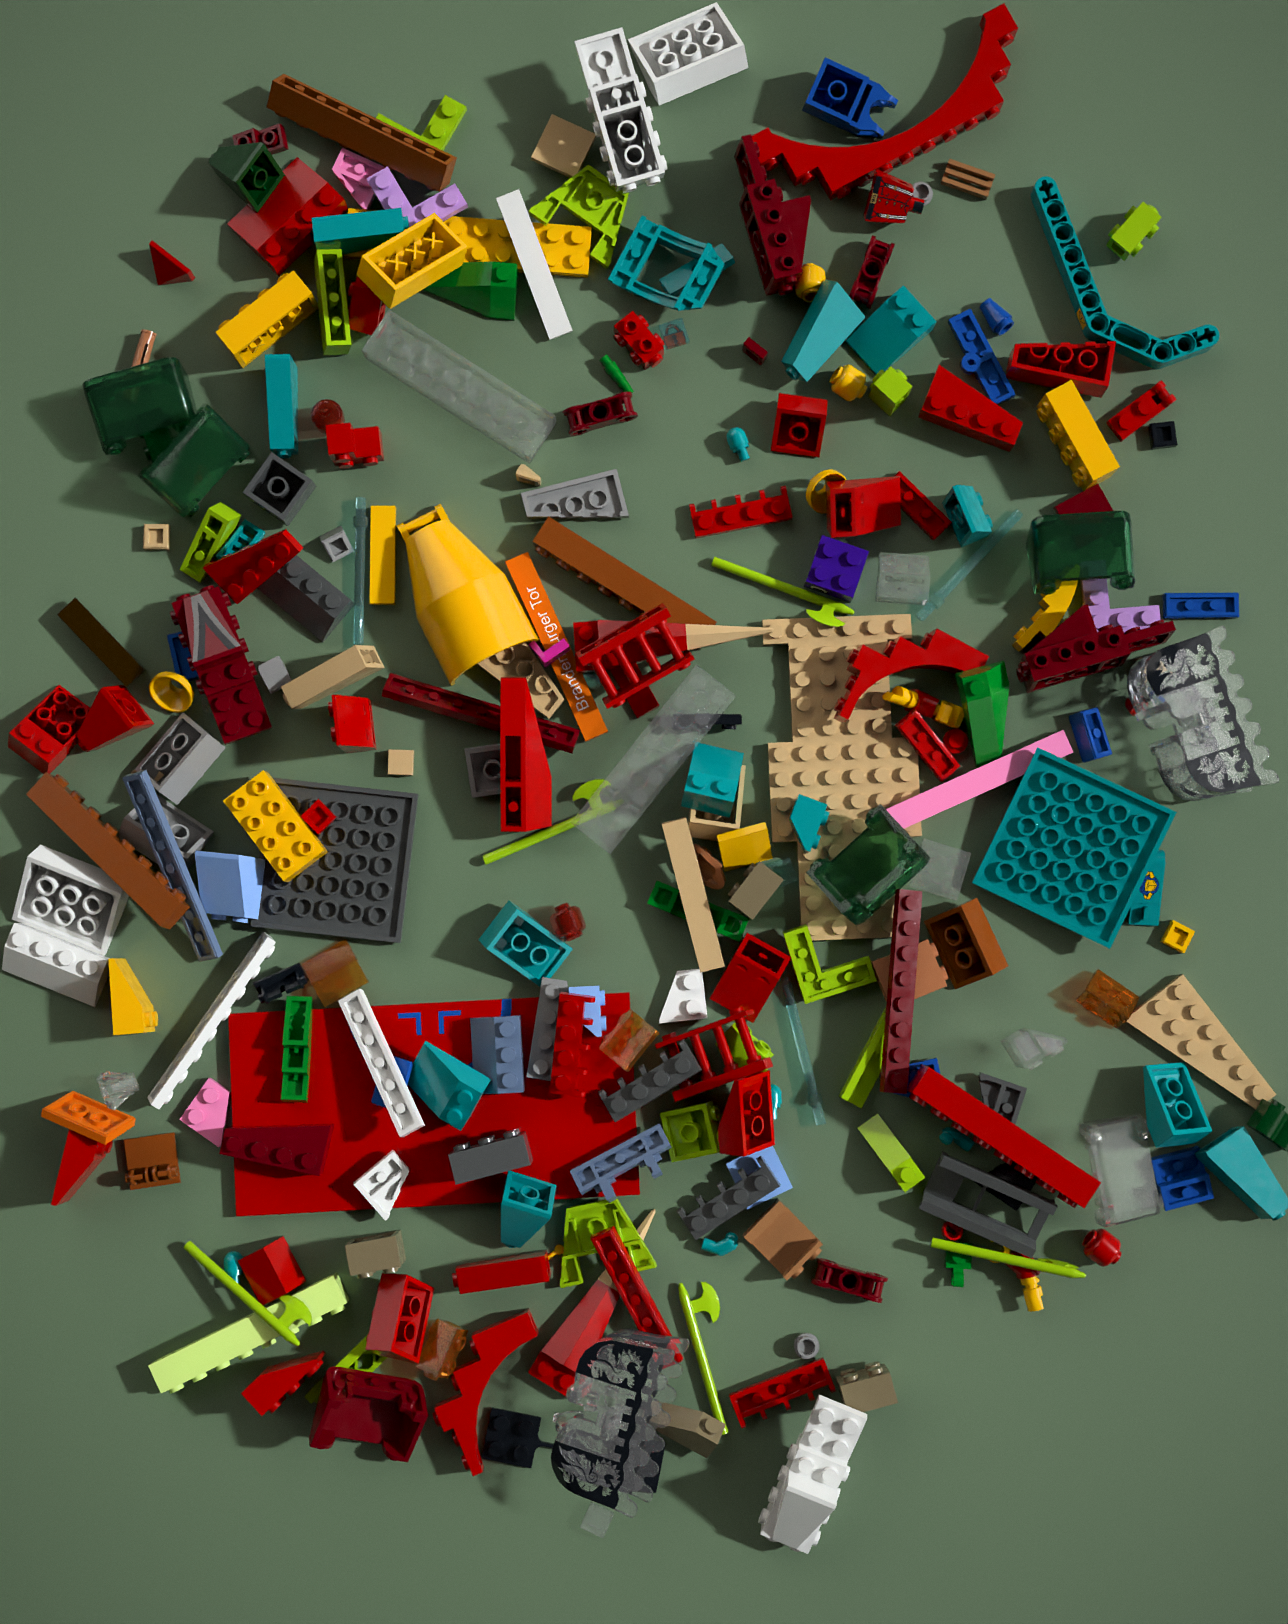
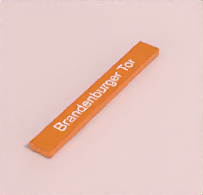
M526 552L505 561L544 650L546 651L563 638L568 643L529 553ZM571 649L551 663V666L584 740L587 742L608 733V730L583 674L576 672V660Z

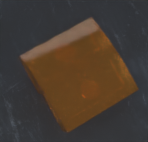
M347 939L342 940L302 964L324 1007L333 1004L369 983Z

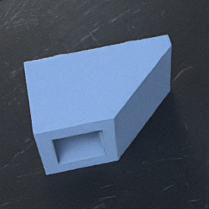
M600 985L569 987V993L596 997L594 1003H585L584 1012L585 1018L593 1019V1025L584 1026L596 1037H602V1031H607L606 1016H601V1006H605V990L600 991Z

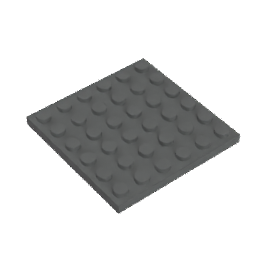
M273 778L300 815L320 799L337 818L320 835L311 828L328 853L289 882L281 879L260 851L259 858L266 859L259 916L258 919H251V926L401 943L419 794Z

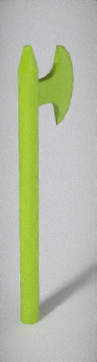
M714 557L711 564L713 567L822 606L820 611L806 609V613L811 618L822 624L834 627L845 625L844 622L834 616V611L841 614H854V610L843 603L726 560Z
M604 779L588 781L575 790L572 799L573 801L580 798L587 799L592 807L591 810L482 856L486 865L614 811L624 803V800H614L603 804L600 793L602 789L612 784Z
M932 1237L931 1248L1069 1278L1086 1277L1085 1273L1077 1270L1078 1266L1056 1259L1038 1258V1260L934 1237Z
M191 1241L185 1244L184 1250L280 1336L296 1346L300 1345L299 1340L289 1327L296 1320H303L309 1326L312 1322L311 1313L301 1300L291 1295L279 1297L285 1304L286 1310L277 1319Z
M701 1282L703 1289L701 1297L690 1301L689 1294L683 1283H679L680 1303L714 1418L726 1424L694 1313L707 1311L711 1316L712 1323L717 1321L720 1314L719 1298L710 1284ZM725 1425V1428H724V1430H723L722 1435L728 1433V1429H727V1426H726V1425Z

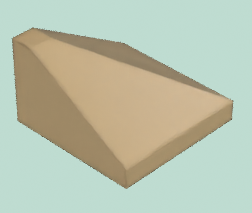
M521 464L516 471L517 480L534 486H541V477L526 465Z

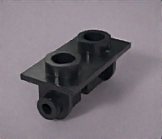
M297 963L253 982V985L259 993L258 998L261 1004L264 1002L268 1004L270 1001L282 997V992L284 991L289 994L300 988H305L304 985L308 984L309 978L300 963Z

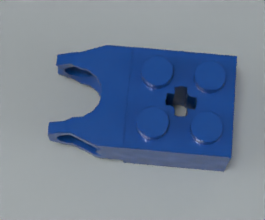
M825 57L802 111L856 136H870L881 139L885 131L871 119L869 111L877 106L894 109L898 100L890 95L880 84L870 80L869 77ZM834 91L839 93L837 98L832 96Z

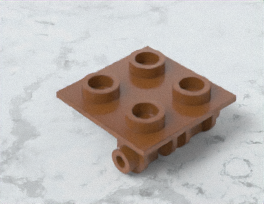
M174 1132L124 1140L128 1173L125 1174V1181L130 1184V1190L181 1183Z

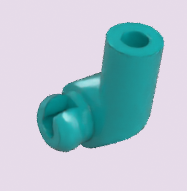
M950 1127L944 1128L942 1130L943 1133L939 1136V1140L943 1144L950 1145L953 1141L966 1152L975 1143L965 1134Z
M729 1232L719 1242L704 1237L701 1250L723 1256L737 1248L738 1236L735 1233Z

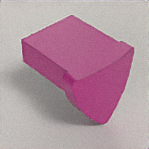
M564 638L545 652L540 649L535 641L528 644L544 667L549 666L571 650Z

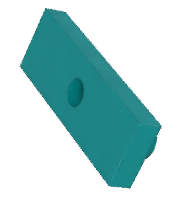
M722 243L714 247L715 252L724 263L722 271L735 264L734 257ZM697 259L688 262L659 279L661 286L667 294L675 297L680 296L698 262Z

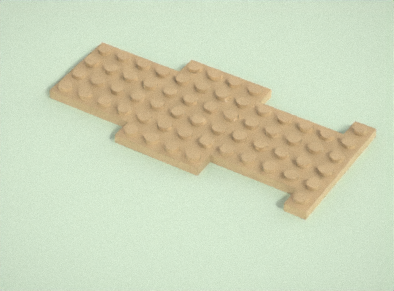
M911 614L836 617L845 623L844 626L840 627L825 625L813 618L762 620V627L774 629L772 633L763 635V646L788 645L792 742L768 743L767 746L772 843L797 842L800 925L806 924L808 926L812 941L892 937L895 889H900L897 838L921 837L922 827L920 821L894 833L884 810L920 794L918 754L904 737L892 738L891 704L882 698L883 694L890 692L889 676L877 681L859 697L847 721L841 723L834 719L836 714L834 707L840 697L844 698L847 689L844 688L847 680L851 675H855L846 670L849 665L847 658L853 648L857 649L864 644L886 656L883 652L888 644L887 641H893L900 636L906 640L912 639ZM799 794L827 804L825 811L830 812L825 826L820 825L817 834L821 835L816 850L811 848L809 853L803 851L789 821Z

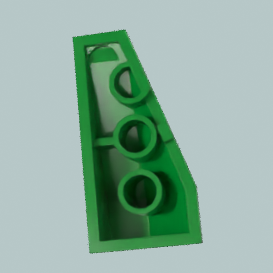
M463 262L462 266L424 288L423 291L442 299L460 304L461 307L468 310L472 309L490 319L515 321L519 276L518 266L516 263Z
M1004 661L955 673L976 768L1002 757L1010 687Z

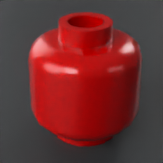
M1102 1228L1093 1229L1083 1239L1082 1246H1084L1085 1256L1097 1265L1105 1267L1110 1263L1115 1264L1120 1259V1240L1107 1230Z

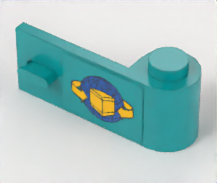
M1158 850L1129 909L1128 924L1159 926L1165 872L1164 850Z

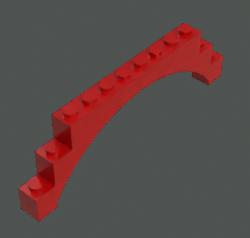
M1003 3L982 15L979 23L982 29L979 48L968 74L950 98L919 124L888 139L851 147L808 145L773 134L769 128H766L752 135L753 142H756L759 147L760 156L758 159L760 165H763L767 171H770L781 162L794 186L800 183L802 185L808 184L817 176L830 200L835 197L841 199L848 195L852 188L856 186L861 188L869 184L874 177L875 169L888 174L893 170L894 166L900 163L905 165L911 162L915 155L921 152L926 154L932 151L936 144L944 140L945 143L951 141L960 131L964 129L966 131L972 130L979 124V121L985 118L987 120L993 119L1000 113L1004 102L995 84L1007 77L1011 66L1002 48L1014 41L1018 30L1006 5Z

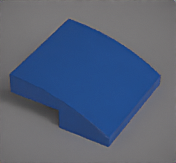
M1198 1146L1149 1158L1156 1187L1165 1211L1214 1199L1209 1174L1206 1173L1204 1164L1194 1154L1200 1150Z

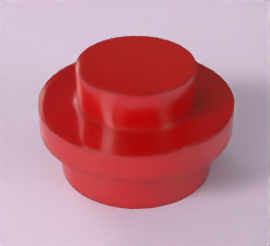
M951 729L945 733L943 744L950 753L958 754L966 749L968 738L962 730Z

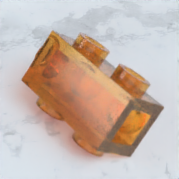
M436 1319L429 1329V1338L426 1345L422 1348L419 1364L416 1367L424 1370L423 1375L437 1381L438 1377L448 1379L456 1367V1358L459 1351L466 1344L468 1330L448 1320Z

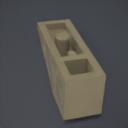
M653 1400V1415L647 1426L708 1458L718 1445L726 1424L702 1411Z

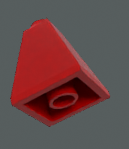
M125 685L102 687L76 735L79 739L77 742L84 751H94L147 729L155 723Z

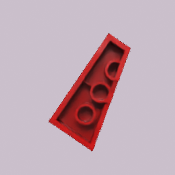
M1116 341L1095 344V342H1085L1084 344L1061 342L1057 345H1048L1047 343L1015 344L1009 355L1006 377L1007 379L1051 388H1057L1072 380L1080 394L1102 398L1109 386Z
M941 365L938 366L933 376L918 418L1010 452L1014 447L1023 424L1022 421Z

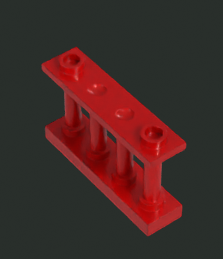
M663 603L575 652L582 666L587 664L592 666L608 695L602 698L607 709L619 707L629 696L675 670L681 671L691 665V661L695 660L689 650L682 653L666 624L667 619L671 615ZM652 627L658 629L673 656V659L662 665L658 662L644 637L645 631ZM631 639L636 641L652 670L641 677L637 676L622 649L623 644ZM608 652L614 653L630 682L618 690L600 661L602 659L601 656Z
M740 1007L729 1011L730 1016L678 1036L676 1032H672L662 1036L663 1041L655 1044L656 1049L667 1046L672 1058L680 1053L677 1042L690 1038L698 1063L702 1069L703 1076H701V1082L694 1084L693 1080L688 1078L678 1084L680 1089L672 1092L675 1102L773 1067L770 1057L762 1059L761 1055L757 1054L744 1017L754 1014L753 1009L744 1011V1008ZM733 1021L736 1023L748 1057L746 1060L748 1065L740 1068L738 1063L735 1064L722 1029V1025ZM712 1030L725 1064V1068H723L725 1073L716 1076L715 1071L712 1072L699 1034Z

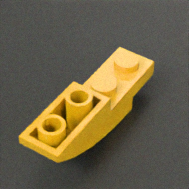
M1075 564L1071 569L1067 566L1057 576L1060 581L1055 586L1049 584L1040 595L1043 598L1038 604L1045 611L1040 608L1030 618L1033 623L1028 628L1023 626L1013 636L1016 641L1012 646L1018 652L1035 635L1043 640L1057 627L1074 596L1080 572L1078 564Z

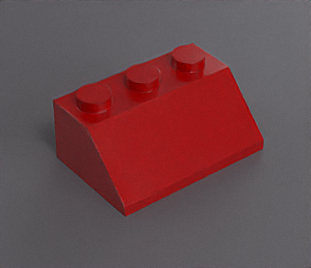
M382 1273L377 1288L378 1293L375 1307L372 1311V1320L366 1339L365 1350L379 1356L419 1364L434 1287L407 1274Z

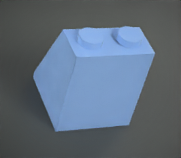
M195 851L200 900L205 912L211 914V919L226 921L227 916H233L234 922L248 923V918L258 919L266 859L236 854Z

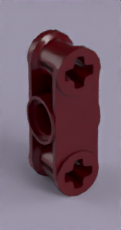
M872 235L860 272L854 281L849 295L852 300L867 305V308L871 309L878 290V284L885 266L889 262L895 243L888 244L882 242ZM873 269L877 272V274L873 276L867 274L866 270Z
M622 392L612 397L565 409L563 414L567 416L569 423V436L582 435L595 429L636 419L638 414L633 409L632 393ZM622 404H625L626 411H624ZM599 409L607 411L606 416L602 419L594 417V413Z
M817 1258L818 1266L815 1277L811 1279L812 1284L882 1303L881 1294L884 1282L888 1281V1277L840 1265L831 1260ZM845 1275H855L856 1283L850 1287L845 1286L842 1283Z

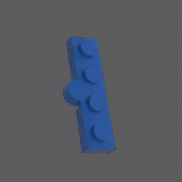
M971 308L950 318L948 324L964 353V357L960 362L961 370L966 374H975L986 397L997 405L1014 398L1016 394Z

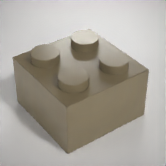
M760 861L757 865L751 863L743 874L746 878L741 885L736 883L728 893V896L731 898L728 903L751 921L784 880Z
M401 1230L351 1239L345 1245L350 1276L357 1275L358 1279L371 1277L373 1273L382 1270L383 1274L397 1272L398 1268H401L402 1264L406 1261Z
M871 1362L865 1365V1369L855 1371V1368L841 1371V1375L835 1376L842 1403L861 1412H867L898 1403L892 1378L885 1364Z

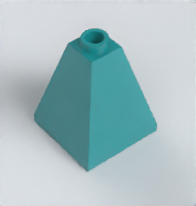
M511 1170L507 1172L501 1202V1242L505 1246L521 1248L550 1220L556 1191L555 1184Z

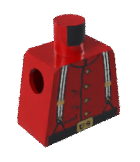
M875 169L863 216L865 221L905 223L908 212L922 213L925 200L912 197L914 190L912 184Z

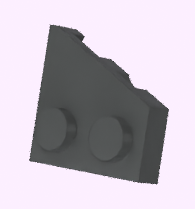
M979 1072L982 1103L1013 1124H1016L1027 1088Z

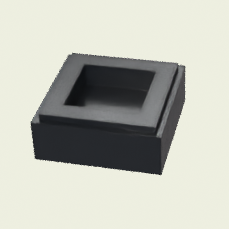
M1174 421L1151 423L1148 425L1151 450L1176 447L1178 445Z

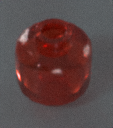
M325 399L313 406L311 420L318 431L326 434L325 425L344 423L345 415L338 403Z
M564 903L554 908L556 912L550 916V923L558 939H564L565 942H568L583 935L582 931L586 928V923L578 906H569V903Z

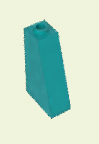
M395 208L312 218L314 243L317 249H342V255L375 248L408 229V216L403 217L402 209Z
M827 279L822 282L781 361L787 368L785 370L787 375L795 381L798 379L808 382L865 318L864 314L838 282Z
M265 354L270 450L280 458H291L292 455L298 454V368L290 354Z
M1244 1126L1232 1127L1194 1153L1196 1158L1260 1219H1272L1274 1221L1286 1214L1288 1197Z

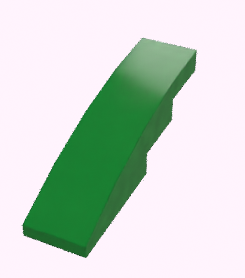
M287 996L282 1043L284 1047L282 1102L308 1103L312 1037V997Z

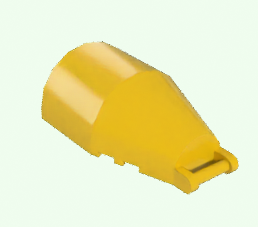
M440 503L434 506V510L406 524L401 523L397 525V528L406 544L417 621L452 686L461 674L481 661L520 643L535 641L537 643L539 639L506 575L449 520ZM440 518V521L431 523V524H429V525H427V526L421 528L420 530L416 531V532L413 533L412 535H409L410 532H412V531H414V530H416V529H418V528H420V527H422V526H424V525H426V524H428V523H430V522H432V521H434V520Z

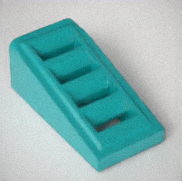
M244 519L218 552L216 560L221 559L227 554L235 553L232 550L234 547L239 551L246 547L238 542L239 539L250 546L258 543L264 537L265 531ZM246 530L247 532H249L250 534L254 535L255 537H254L253 539H251L250 537H248L247 535H245V534H243V533H244V531Z

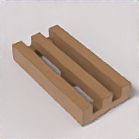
M949 159L941 184L987 200L996 174ZM948 176H952V177L961 179V180H963L964 182H967V183H970V184L972 183V184H975V185L984 187L985 190H981V189H978V188H975V187L966 185V184H964V183H961V182H958V181L949 179Z

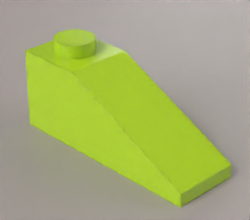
M222 502L209 507L179 570L201 583L207 575L203 567L211 561H216V555L232 536L241 518V514Z
M878 1113L857 1127L902 1191H908L925 1178Z

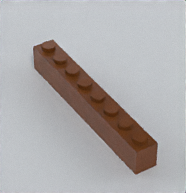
M282 74L272 81L266 108L274 111L276 115L287 117L295 121L300 127L314 130L319 136L330 138L344 148L353 149L361 153V156L364 158L373 159L381 163L385 168L388 166L390 170H396L404 174L407 179L423 183L430 190L440 192L450 184L457 157L286 74Z
M549 516L532 541L533 546L536 547L535 552L544 558H548V556L557 560L555 563L557 566L567 572L569 569L573 570L578 574L576 577L588 585L590 582L599 587L597 590L609 598L613 595L620 600L618 603L629 611L633 608L642 615L663 603L671 615L667 619V623L716 625L717 621Z
M46 772L26 795L159 926L170 930L190 908L184 901L186 896L176 888L172 890L167 885L169 880L162 873H155L150 868L152 863L147 858L134 853L133 851L136 848L128 840H121L117 836L119 831L107 822L105 824L100 819L102 815L94 807L90 806L88 808L83 803L85 798L76 790L71 791L67 787L69 783L59 774L54 776Z

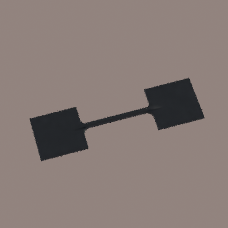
M492 1407L482 1459L532 1468L535 1450L540 1446L552 1448L554 1443L539 1439L538 1432L541 1417ZM616 1432L615 1440L624 1443L625 1439L618 1437L619 1432ZM631 1438L629 1445L637 1447L638 1440ZM646 1438L645 1444L640 1450L641 1466L635 1474L636 1490L656 1493L666 1442ZM630 1450L628 1460L631 1461V1464H628L631 1472L638 1466L634 1465V1460L635 1463L638 1461L634 1459L637 1455L632 1456L634 1450ZM587 1451L598 1456H600L601 1454L604 1458H607L608 1454L605 1453L598 1454L594 1451ZM613 1451L610 1457H613L616 1462H620L621 1454ZM623 1467L624 1479H628L626 1477L629 1476V1474L626 1473L628 1469ZM609 1468L608 1474L612 1475L617 1470Z

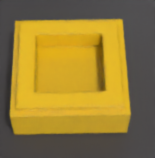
M1171 920L1160 942L1184 954L1195 931Z

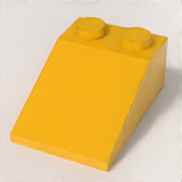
M125 958L108 959L113 1035L155 1032V1026H158L157 1011H154L151 1001Z

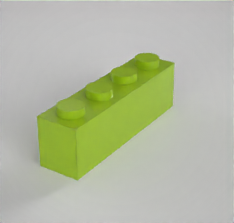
M317 249L314 257V270L323 355L348 354L352 344L342 249Z

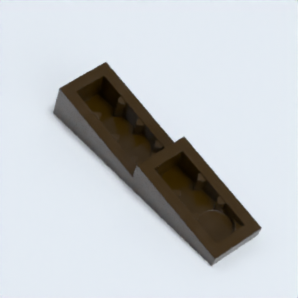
M76 597L57 614L126 687L146 670Z

